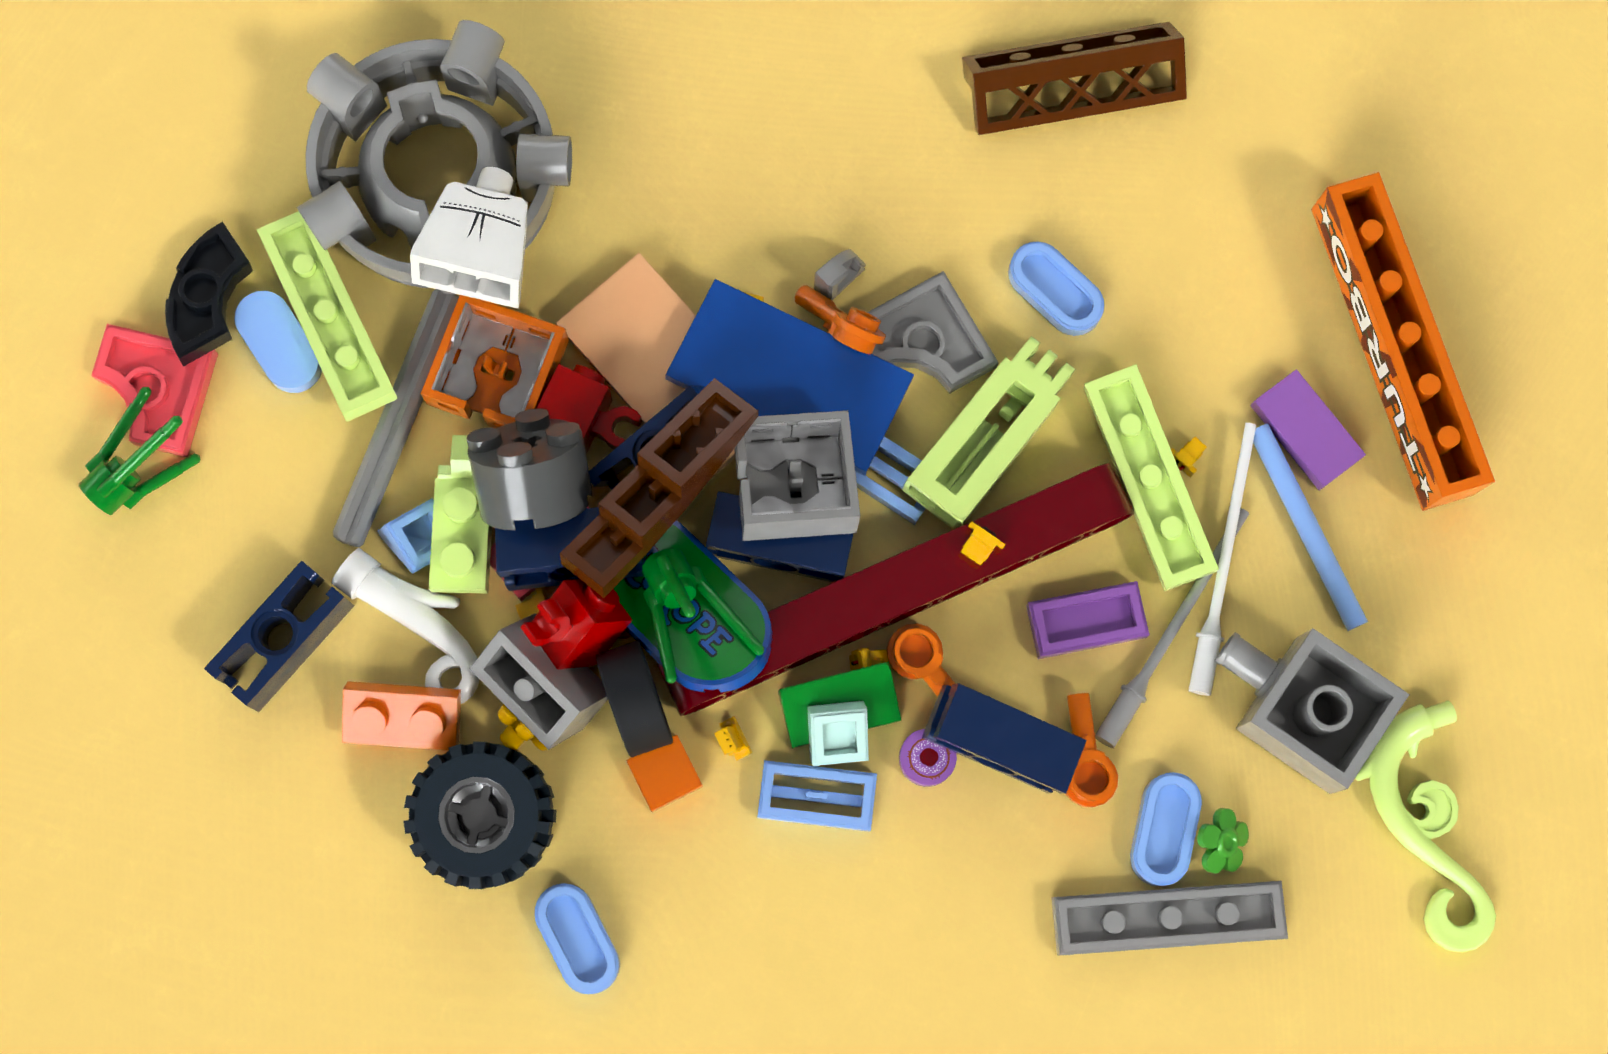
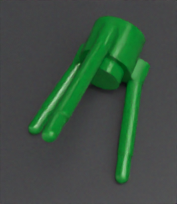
M149 387L141 388L100 451L85 465L90 473L79 482V487L85 496L99 509L109 515H113L122 505L132 509L144 496L200 462L198 454H191L140 485L135 486L141 480L135 470L181 426L183 421L180 416H173L126 461L118 456L109 461L150 397L151 389Z
M678 548L662 549L652 554L642 566V573L649 587L643 592V596L651 611L661 664L663 665L665 679L668 683H674L677 676L663 606L665 605L670 609L681 608L686 617L692 618L696 614L691 602L696 596V590L705 597L754 654L762 655L764 653L763 645L709 584L699 566L690 567L682 550Z

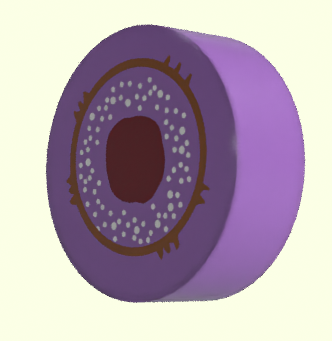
M920 729L909 735L902 744L899 752V765L902 773L909 781L919 786L932 787L944 782L952 774L956 765L957 754L923 739L922 735L925 729Z

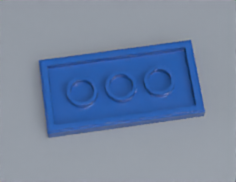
M717 279L711 285L666 373V380L684 389H687L690 385L706 387L715 378L757 409L758 416L848 410L855 471L864 476L914 377V374L873 354H865L854 350L834 339L829 333Z

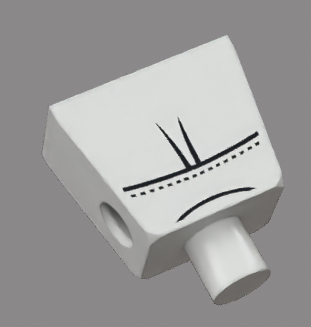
M485 167L480 172L476 187L459 182H451L445 186L410 253L413 284L519 308L527 233L528 202L523 198L509 195L514 180L508 172L497 167Z

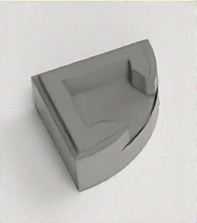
M851 249L845 250L815 272L814 290L833 300L865 270L866 264Z

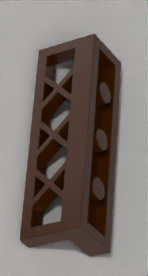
M1170 22L962 57L964 78L972 89L975 130L978 135L1187 99L1184 37ZM1170 61L1171 86L1148 89L1139 82L1140 78L1152 64ZM1134 67L1130 73L1124 70L1125 68ZM1114 71L1124 79L1109 97L1097 98L1086 90L1099 73ZM1082 76L1078 82L1072 79L1073 77ZM1062 80L1072 88L1057 106L1045 107L1034 99L1045 84L1050 81ZM1030 85L1026 91H1023L1021 88H1019L1021 86ZM1133 87L1139 90L1137 92L1129 93ZM1009 89L1020 97L1007 114L988 117L987 92ZM1081 96L1087 99L1086 101L1077 102ZM1028 105L1034 108V110L1024 111Z

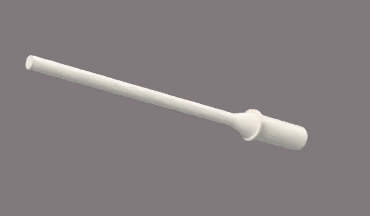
M1245 423L1209 616L1200 633H1196L1198 643L1188 691L1199 695L1211 696L1217 665L1214 661L1219 654L1221 642H1224V638L1221 637L1220 614L1256 430V424Z

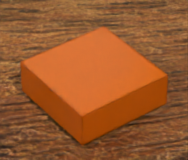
M678 735L672 737V744L626 760L651 812L703 787Z

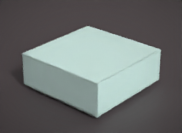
M864 701L807 706L809 752L812 766L869 761L867 707Z

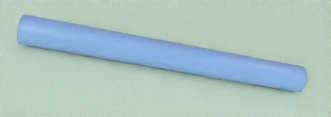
M1269 424L1257 427L1253 444L1347 631L1367 623L1368 620Z

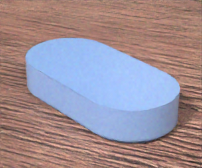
M1029 242L1021 246L1014 253L1008 270L1012 287L1057 330L1067 335L1080 336L1096 327L1104 311L1103 296L1100 290L1057 249L1044 242Z
M256 291L244 297L235 311V326L267 377L277 388L288 393H300L311 388L320 378L322 369L301 324L282 297L270 291Z
M1171 772L1157 776L1147 784L1143 791L1130 852V862L1138 878L1152 886H1167L1178 882L1186 874L1190 865L1202 799L1197 785L1183 774Z
M567 883L556 884L546 889L537 900L535 921L565 982L573 990L582 994H596L606 990L614 983L618 976L620 960L617 950L590 897L581 888Z

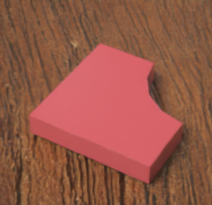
M107 324L91 376L95 380L114 388L125 400L127 408L142 387H149L151 395L130 427L129 441L141 447L173 416H180L183 421L181 426L157 450L188 457L218 353L214 349L183 367L170 338Z

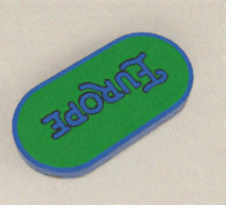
M676 520L647 553L648 558L652 554L666 548L682 550L690 567L699 566L709 584L764 647L762 655L754 654L705 597L696 590V596L691 601L696 611L695 616L692 618L686 617L681 608L670 609L665 605L663 606L674 658L676 681L690 690L704 693V689H719L720 693L736 690L752 681L768 662L772 649L770 644L773 635L768 612L761 600L690 531ZM645 577L622 579L613 589L619 596L620 604L632 619L625 630L636 641H639L640 645L663 667L651 611L643 596V592L649 585Z

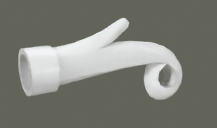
M357 548L339 567L331 583L351 599L358 597L447 654L431 665L426 673L425 687L443 688L440 682L442 673L448 669L459 668L462 679L459 686L454 689H461V704L465 703L473 696L479 684V678L469 669L476 661L477 656L467 640L448 620L433 609H454L459 606L460 599L453 595L434 593L399 579L381 568V563L362 549Z

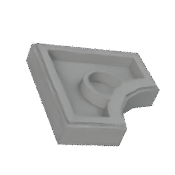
M944 271L867 312L881 320L878 329L886 335L883 344H876L872 352L873 355L898 367L919 369L935 377L949 393L985 375L998 366L999 362Z

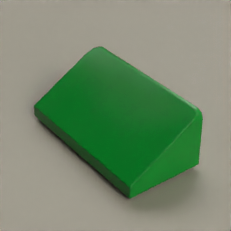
M889 662L778 690L792 749L809 744L807 706L864 701L867 707L868 729L901 721Z

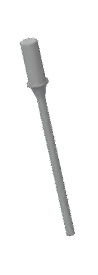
M1242 508L1240 509L1236 535L1249 515V512ZM1224 535L1213 551L1217 565L1219 564ZM1213 574L1195 581L1141 672L1127 685L1121 686L1122 692L1095 735V738L1102 744L1114 748L1140 704L1146 702L1145 693L1151 675Z

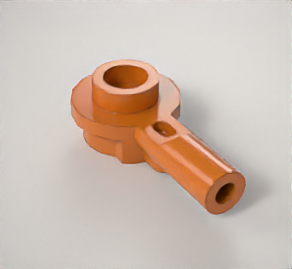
M808 285L801 286L795 294V303L824 320L823 327L828 329V333L840 343L870 355L876 344H883L886 335L878 329L881 320L854 307H851L847 314L838 309L831 299Z
M918 623L907 624L897 629L890 637L887 646L888 662L892 669L901 677L911 680L923 679L937 697L942 685L952 687L953 684H956L941 666L943 661L942 642L937 633L931 628Z
M1078 693L1067 696L1072 734L1087 741L1066 795L1072 802L1081 807L1093 808L1105 804L1113 797L1118 787V773L1115 765L1105 756V753L1097 750L1089 693Z

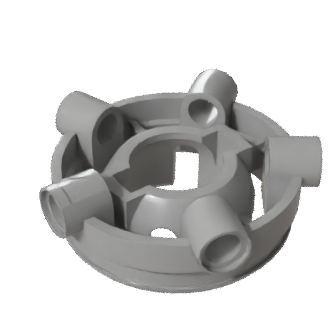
M462 20L459 21L452 40L425 39L399 43L369 55L354 66L338 53H332L317 65L307 83V92L321 102L310 126L305 156L306 174L312 198L299 205L297 209L324 250L339 242L350 255L376 273L405 285L430 288L412 283L411 263L384 257L367 248V246L377 240L346 188L359 186V192L365 207L381 231L387 236L394 237L398 229H401L406 234L412 249L430 215L425 200L405 195L389 180L384 165L385 149L388 141L398 145L410 136L412 131L436 124L462 128L464 125L472 134L477 144L478 156L476 168L472 177L466 183L467 185L476 187L480 172L485 167L503 169L513 177L514 181L509 195L516 196L518 184L522 198L527 202H532L527 210L525 249L532 243L547 218L555 186H570L572 141L570 136L553 135L546 110L534 89L516 69L499 58L505 43L501 35L481 23ZM437 81H445L449 91L491 106L494 105L498 96L511 105L524 119L515 121L502 129L490 114L472 102L457 96L442 94ZM388 96L391 108L381 114L369 129L361 146L358 167L336 168L339 153L346 137L349 136L356 142L385 109L387 104L384 97ZM517 144L516 158L512 146ZM440 290V291H441L442 293H444V294H455V293H451V292H447V291H442V290Z

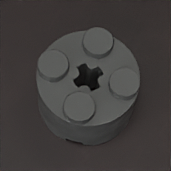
M528 409L518 413L513 423L497 428L477 429L467 435L468 457L482 520L489 526L502 530H516L514 520L533 519L534 529L545 528L568 521L581 514L589 506L587 496H592V484L583 435L577 423L550 419L549 412L546 409Z

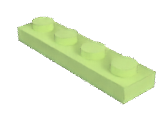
M295 212L256 229L346 422L397 400V395L328 250H324L300 212Z
M1137 364L1085 383V393L1164 591L1217 572L1219 570Z

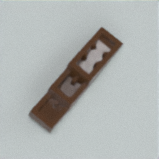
M714 378L637 453L638 465L598 503L599 515L560 552L561 564L605 598L650 551L695 499L757 419L758 410Z

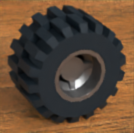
M473 742V744L467 745L458 744L449 747V751L443 755L436 754L427 762L430 766L423 773L418 772L412 781V784L416 785L412 796H406L404 808H409V820L404 821L405 834H411L414 844L410 845V848L415 857H421L426 863L424 868L432 875L441 876L445 879V883L455 887L464 886L469 887V889H484L512 882L522 877L531 867H535L542 858L541 854L551 843L553 834H551L553 822H556V810L553 809L552 798L555 797L551 786L547 785L543 777L544 773L540 768L520 752L500 744L488 742Z

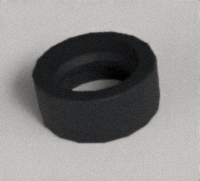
M634 641L597 654L596 661L601 679L629 756L634 757L672 744L673 738L640 642Z

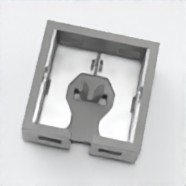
M848 410L758 416L734 448L737 479H743L740 480L739 490L743 541L857 533L860 508ZM801 492L802 498H791L790 493Z

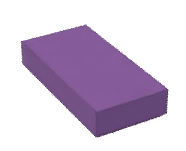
M1297 369L1250 405L1265 424H1269L1274 436L1319 491L1366 455Z
M1137 581L1032 601L1026 605L1038 659L1144 639L1150 635Z

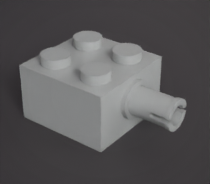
M1314 628L1298 636L1282 659L1279 658L1277 661H1274L1235 632L1225 643L1214 661L1256 688L1254 695L1257 697L1236 729L1329 794L1349 788L1410 695Z

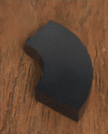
M223 221L203 234L181 258L176 267L177 274L171 286L169 297L166 299L165 317L168 335L183 367L232 340L226 324L227 301L236 285L253 272L249 260Z

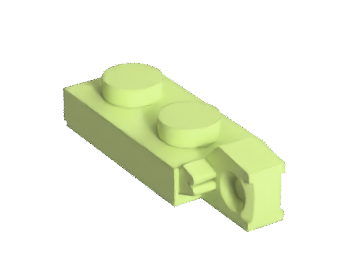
M452 435L451 465H439L438 478H435L429 590L434 593L488 594L492 526L486 524L480 515L468 457L467 435Z

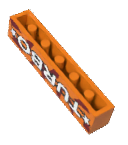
M1377 172L1329 186L1311 210L1421 509L1424 511L1473 496L1494 483L1495 479L1380 173Z

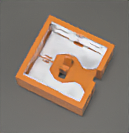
M460 295L420 394L427 405L469 420L473 411L481 413L487 426L492 428L513 423L518 413L537 408L567 348L569 338L566 328L488 301ZM483 367L487 371V373L482 372ZM508 370L515 372L512 381L505 379Z

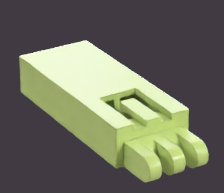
M1032 336L1012 361L1006 357L904 484L902 491L953 530L961 527L1054 411L1061 399L1057 396V393L1076 370L1066 363L1058 370L1055 378L1047 374L1046 372L1058 357L1051 350L1046 352L1037 365L1031 362L1029 359L1037 352L1040 342ZM1007 393L1011 398L1001 408L999 416L1010 422L1022 406H1025V409L1005 434L998 430V424L995 423L992 426L984 419L1003 395Z

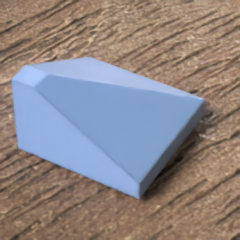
M433 498L377 530L384 543L412 574L430 564Z

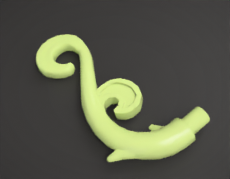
M1450 701L1427 708L1419 704L1395 716L1355 779L1360 781L1370 778V790L1377 811L1397 840L1407 850L1470 895L1474 905V917L1467 925L1457 926L1449 920L1446 909L1449 900L1454 896V892L1447 888L1438 890L1430 898L1424 915L1426 932L1436 944L1449 951L1466 952L1477 949L1489 939L1494 930L1496 913L1491 899L1481 884L1431 840L1449 832L1457 822L1459 806L1453 791L1446 784L1434 780L1416 784L1410 791L1407 802L1409 804L1419 803L1424 805L1426 813L1421 819L1414 818L1406 810L1398 789V771L1406 751H1408L1410 758H1415L1422 739L1431 737L1434 729L1457 721L1456 711Z

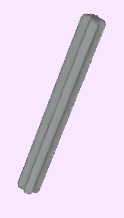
M435 289L431 294L393 386L398 399L386 404L333 530V536L344 544L361 547L365 542L422 404L423 397L420 393L459 297L455 294H444L438 289Z

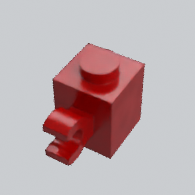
M558 364L536 409H546L549 412L550 419L577 423L582 431L586 454L595 437L606 442L613 450L623 443L625 439L614 434V428L618 423L629 422L634 426L640 427L642 423L641 415L633 408L619 406L608 411L613 400L610 388L604 385L606 379L602 375L582 365H576L574 370Z
M581 579L564 580L549 599L541 601L537 605L539 612L531 622H524L520 628L532 645L541 646L556 669L561 670L595 666L597 664L596 655L608 651L631 623L632 619L620 604L619 596L614 589L603 598Z

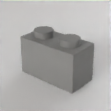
M534 613L499 630L469 669L549 750L582 731L605 704L608 697L602 680L589 667L557 670L541 646L532 645L520 627L524 622H531L537 615Z

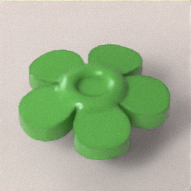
M1217 809L1213 816V825L1203 824L1199 829L1197 836L1198 844L1203 848H1208L1202 857V866L1207 872L1216 874L1222 869L1234 872L1242 864L1243 852L1238 846L1243 847L1246 845L1249 839V832L1246 823L1236 821L1235 813L1231 809Z

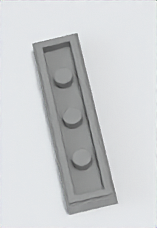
M1282 881L1052 898L1057 956L1288 939Z

